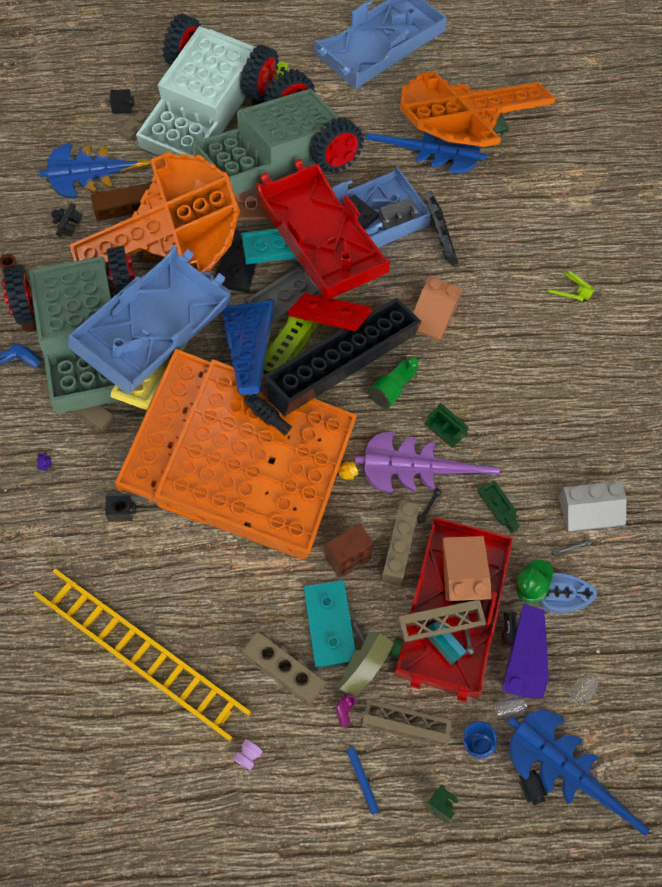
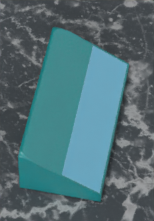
M436 621L426 628L436 631L440 623ZM451 633L428 637L450 665L467 653Z

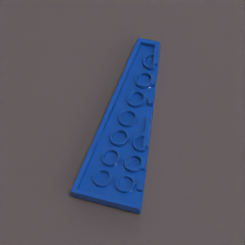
M273 300L226 306L222 311L240 395L260 393L275 307Z

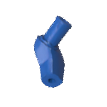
M14 343L10 349L0 353V358H2L0 359L1 365L17 358L35 369L42 361L32 350L20 343Z

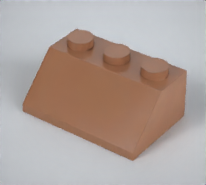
M257 187L235 194L240 208L238 221L270 220L258 203Z

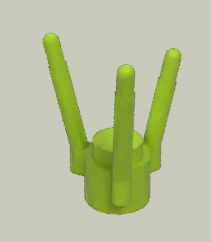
M568 271V273L564 272L563 275L580 286L577 291L579 296L551 289L548 290L549 293L583 302L584 299H590L595 288L573 272Z

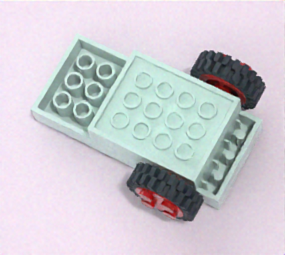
M181 13L174 17V21L170 22L171 27L168 26L167 28L169 32L165 33L164 36L165 41H163V45L165 47H163V52L165 53L163 57L165 62L171 65V67L158 84L161 100L136 134L140 148L158 156L166 152H172V154L181 155L182 153L193 156L192 142L221 134L246 96L261 101L267 95L265 93L266 89L270 90L268 84H274L272 79L277 77L276 70H278L279 56L275 49L262 44L254 47L214 30H208L201 27L199 20Z

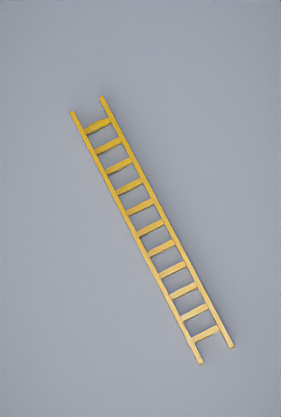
M56 568L52 572L66 582V585L50 602L37 591L33 593L37 599L229 742L233 738L219 728V725L221 723L224 724L232 713L230 710L233 706L248 717L251 715V711ZM71 588H74L82 595L70 610L65 613L57 607V604ZM89 599L97 605V608L81 625L72 616ZM104 610L113 619L97 637L88 628ZM120 622L129 631L113 649L103 640L116 624ZM136 634L145 642L129 661L120 652ZM151 645L162 654L146 673L135 664ZM168 657L178 666L162 685L152 676ZM184 669L195 678L179 698L168 688ZM202 682L211 691L198 709L195 710L185 700L198 683ZM218 694L228 701V704L213 723L203 716L202 713L215 695Z

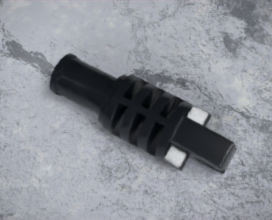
M256 394L247 395L244 398V403L258 418L267 425L274 426L284 436L292 429L293 426L279 416V411L265 399Z

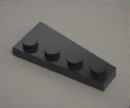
M429 191L425 195L432 218L435 221L434 227L440 235L438 237L440 245L445 249L442 251L446 261L449 260L452 266L456 265L459 262L442 209L432 191Z

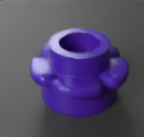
M47 452L38 454V469L47 471V468H51V456H47Z

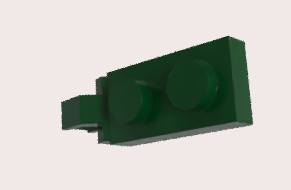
M492 481L477 490L478 494L496 520L502 526L506 525L511 534L519 530L520 525L516 520L518 517L516 509L496 481Z

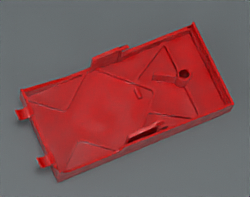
M302 159L294 161L298 172L276 181L270 180L268 173L260 175L264 186L257 182L259 205L326 301L389 273L391 260L385 258L358 222V216L361 214L348 196H344V206L336 197L319 163L307 168L303 165Z
M434 517L410 614L475 601H448L445 599L442 538L484 536L491 582V599L480 600L486 625L469 629L474 653L472 655L466 653L452 665L448 663L428 638L404 642L403 640L394 676L410 680V687L420 689V685L424 684L456 693L457 700L467 703V697L477 699L482 693V683L489 648L495 630L513 537ZM477 612L467 614L469 621L473 623L479 621ZM451 617L447 618L445 622L455 627L460 622V619ZM436 621L427 622L425 627H428ZM416 625L406 627L408 636L417 635L420 630ZM465 631L452 632L451 634L466 650Z

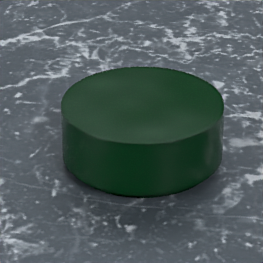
M395 638L391 658L399 659L403 643L402 638Z

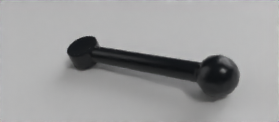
M440 489L434 490V495L423 514L418 516L417 520L419 523L425 522L426 514L437 496L441 495Z

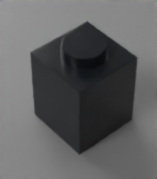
M130 89L110 91L112 113H132V106H135V98L131 96Z

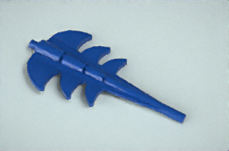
M424 132L422 140L367 133L366 135L368 140L419 151L416 162L424 161L432 154L435 157L431 162L432 167L444 165L451 159L453 161V165L449 168L451 173L468 172L476 166L478 159H487V154L480 153V146L448 142L441 138L438 141H434L433 135Z
M545 710L530 713L521 723L513 716L507 723L515 729L509 745L510 759L515 769L524 779L529 777L532 764L539 761L541 763L540 778L548 793L553 791L555 779L561 776L564 778L562 792L567 804L573 802L574 794L579 788L625 819L644 836L649 832L650 828L631 814L589 773L591 765L598 759L597 755L585 754L578 759L573 757L575 747L583 742L582 738L567 735L557 741L554 739V730L565 721L564 718Z

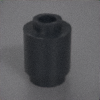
M535 769L529 771L527 779L519 775V784L527 803L532 802L533 806L545 802V796L548 793L542 784L540 774H537Z

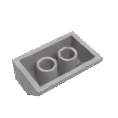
M622 481L564 487L559 495L567 533L626 525V495Z

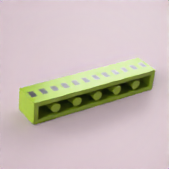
M289 316L284 329L281 328L279 330L276 340L272 341L268 346L263 375L296 357L319 323Z

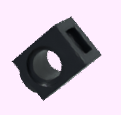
M130 495L106 496L105 515L109 522L133 521V514H136V502L132 501ZM121 506L126 507L123 511H117Z

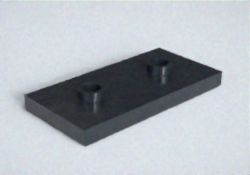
M235 229L232 244L221 258L218 273L225 277L222 285L227 289L250 293L257 263L246 264L241 233L252 231Z

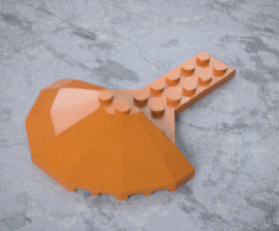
M435 71L419 73L415 80L411 79L408 85H403L400 110L417 129L448 142L486 147L500 144L501 137L493 129L501 113L554 104L556 97L539 82L486 91L479 89L477 92L470 90V86L457 83V86L448 84V80L442 79Z
M166 152L150 160L154 171V176L151 180L152 184L149 190L145 191L140 200L141 205L138 211H135L131 218L70 244L74 261L103 256L107 266L109 265L107 249L124 246L126 255L131 256L144 250L165 258L174 245L178 256H182L187 249L193 252L194 255L188 263L203 274L204 272H210L231 246L240 208L227 173L222 172L201 155L188 156L182 153L181 155L172 154V152Z

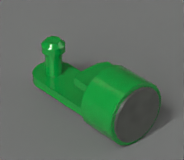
M416 357L405 359L387 376H380L368 389L372 400L383 408H389L401 396V388L417 373L418 359Z

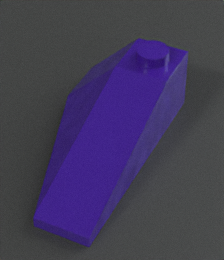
M523 604L501 686L504 692L522 697L543 698L549 679L545 610Z

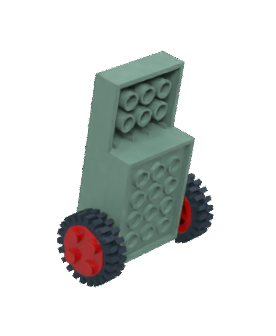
M290 69L289 72L284 70V75L281 73L277 74L279 79L274 77L272 79L274 84H268L270 90L266 89L265 91L268 95L264 96L266 102L237 111V129L192 142L193 156L201 155L222 172L227 173L230 177L234 193L238 194L256 188L257 182L264 185L260 176L262 174L268 173L270 180L276 181L298 172L294 161L302 159L303 165L307 168L319 163V166L325 172L334 173V170L340 172V168L345 170V165L351 166L352 163L350 161H356L355 155H360L361 153L358 149L363 148L361 144L364 142L362 138L363 133L350 119L339 117L316 94L314 84L302 71Z
M124 246L107 249L109 272L103 256L29 270L31 287L22 265L3 269L4 279H2L4 290H6L4 299L6 304H9L11 316L15 318L18 325L36 321L38 342L45 359L50 402L55 414L120 401L111 397V391L115 384L69 349L68 340L69 335L113 298L111 283L117 295L135 279L134 269L129 267L132 266L131 257L125 254Z

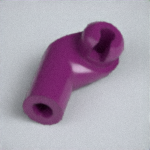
M352 694L344 695L336 706V713L341 728L351 725L348 713L356 702Z

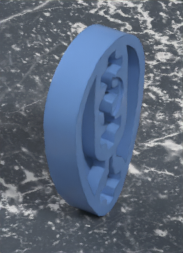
M554 573L548 592H552L556 588L557 592L562 593L566 589L567 593L571 594L566 598L565 594H559L558 597H555L554 593H549L539 604L542 608L552 613L573 612L591 604L597 597V592L593 586L584 580L567 574ZM585 590L587 594L591 595L588 599H586L585 595H582Z

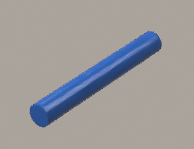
M355 747L349 748L346 751L372 815L379 813L380 810Z

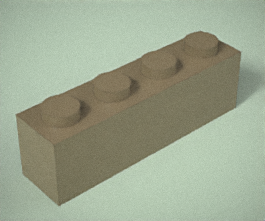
M400 500L381 582L398 586L402 585L420 504Z

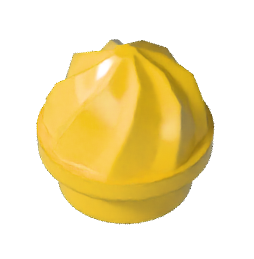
M345 461L340 465L338 471L340 477L345 480H352L355 476H358V471L353 461Z

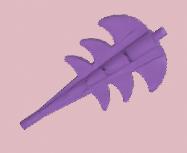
M383 432L374 436L367 444L365 456H355V463L364 464L365 476L368 482L377 490L388 494H393L394 491L391 485V477L394 474H397L398 480L406 489L415 492V474H420L423 484L429 489L434 490L433 474L484 473L499 475L500 467L479 466L434 458L433 449L435 442L424 446L421 454L418 455L414 450V445L417 441L416 437L404 441L399 450L396 451L392 446L395 432Z

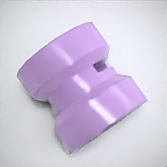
M245 739L241 744L242 752H236L233 759L251 771L254 766L253 759L259 758L263 751Z

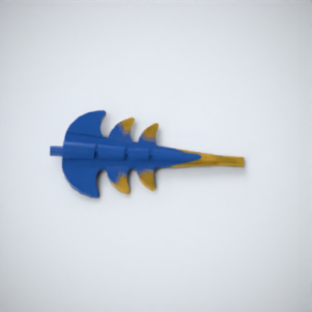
M69 143L56 148L49 156L47 170H40L39 172L40 177H49L53 190L59 195L66 198H77L78 196L74 191L75 181L79 180L84 189L96 193V188L93 185L95 177H98L106 187L112 188L110 174L152 165L151 159L108 160L107 146L98 151L96 160H93L90 156L91 145L82 148L76 160H73L70 155L72 144Z

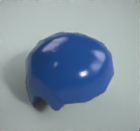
M476 721L466 727L464 730V747L467 752L478 759L489 757L497 746L496 733L491 725L483 721Z

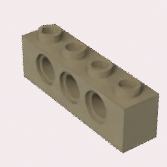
M257 631L242 650L243 657L311 707L325 688L326 682L324 677L315 670L312 672L306 668L307 664L300 658L295 660L291 657L290 651L284 646L280 645L278 647L273 643L274 640L268 634L264 633L262 635ZM265 651H272L274 653L270 659H265L262 655ZM288 663L291 668L289 671L283 672L279 669L280 665ZM299 676H305L308 681L300 685L296 682V679Z

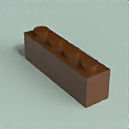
M152 182L91 194L97 221L131 215L135 211L137 212L141 205L140 200L145 191L149 190Z

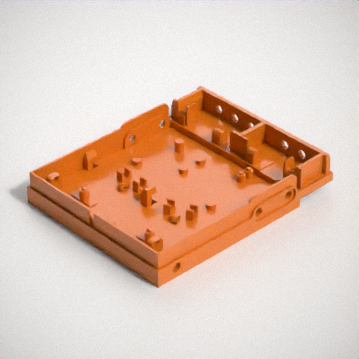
M175 348L116 479L115 487L120 492L125 490L149 499V503H152V501L157 502L156 505L162 509L206 525L214 526L301 560L307 559L357 415L340 407L312 399L285 417L280 413L279 416L293 426L288 431V434L284 436L274 426L264 423L244 403L243 400L248 394H239L235 371L232 366L214 359L209 362ZM261 392L255 393L278 410ZM269 458L274 459L275 462H269ZM247 523L251 526L249 528L247 526H244V524Z

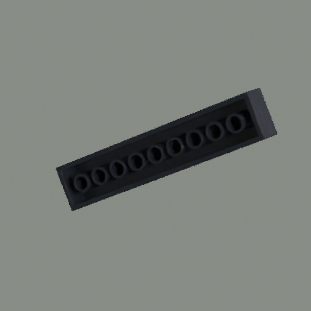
M395 298L371 312L356 331L342 329L263 375L260 392L285 417L415 336L422 321L398 298Z

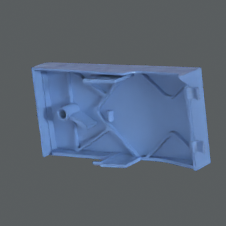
M372 0L352 12L350 28L339 35L319 41L315 40L314 55L352 87L357 89L443 33L446 29L447 17L425 0H386L368 12L369 4L372 3Z
M398 166L395 171L348 190V184H351L352 180L344 181L332 187L333 192L342 204L344 203V196L347 195L350 198L355 194L378 213L382 206L412 198L418 214H415L417 218L384 230L378 218L364 229L378 248L430 225L432 213Z
M173 245L169 254L142 278L136 277L69 335L68 348L129 395L173 355L175 348L179 350L226 308L230 295L219 287L224 282L225 277L218 273L214 280L208 279L188 263L194 255L193 252L187 249L182 256H178Z

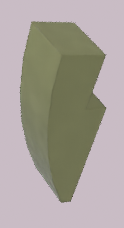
M369 632L361 650H355L338 689L347 695L352 694L356 698L381 668L394 643L379 632Z

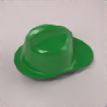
M534 560L528 563L517 578V594L523 602L536 604L546 597L554 574L553 567L549 562Z

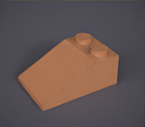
M429 276L413 312L422 321L417 332L441 341L460 302L463 288Z
M484 536L442 538L445 599L448 601L491 599V582Z

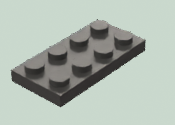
M300 265L245 301L247 304L273 300L275 307L272 324L288 315V310L304 293L319 295L321 292L303 266Z

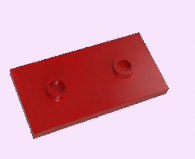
M304 293L288 310L290 317L356 331L371 313L370 306L337 299L326 301L323 296Z

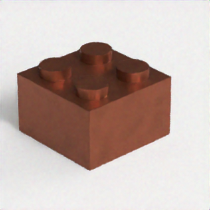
M360 523L327 542L325 558L337 576L347 575L354 570L355 566L359 564L364 565L371 560L374 542Z

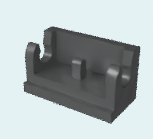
M412 198L380 207L379 220L384 230L417 218L415 214H418Z

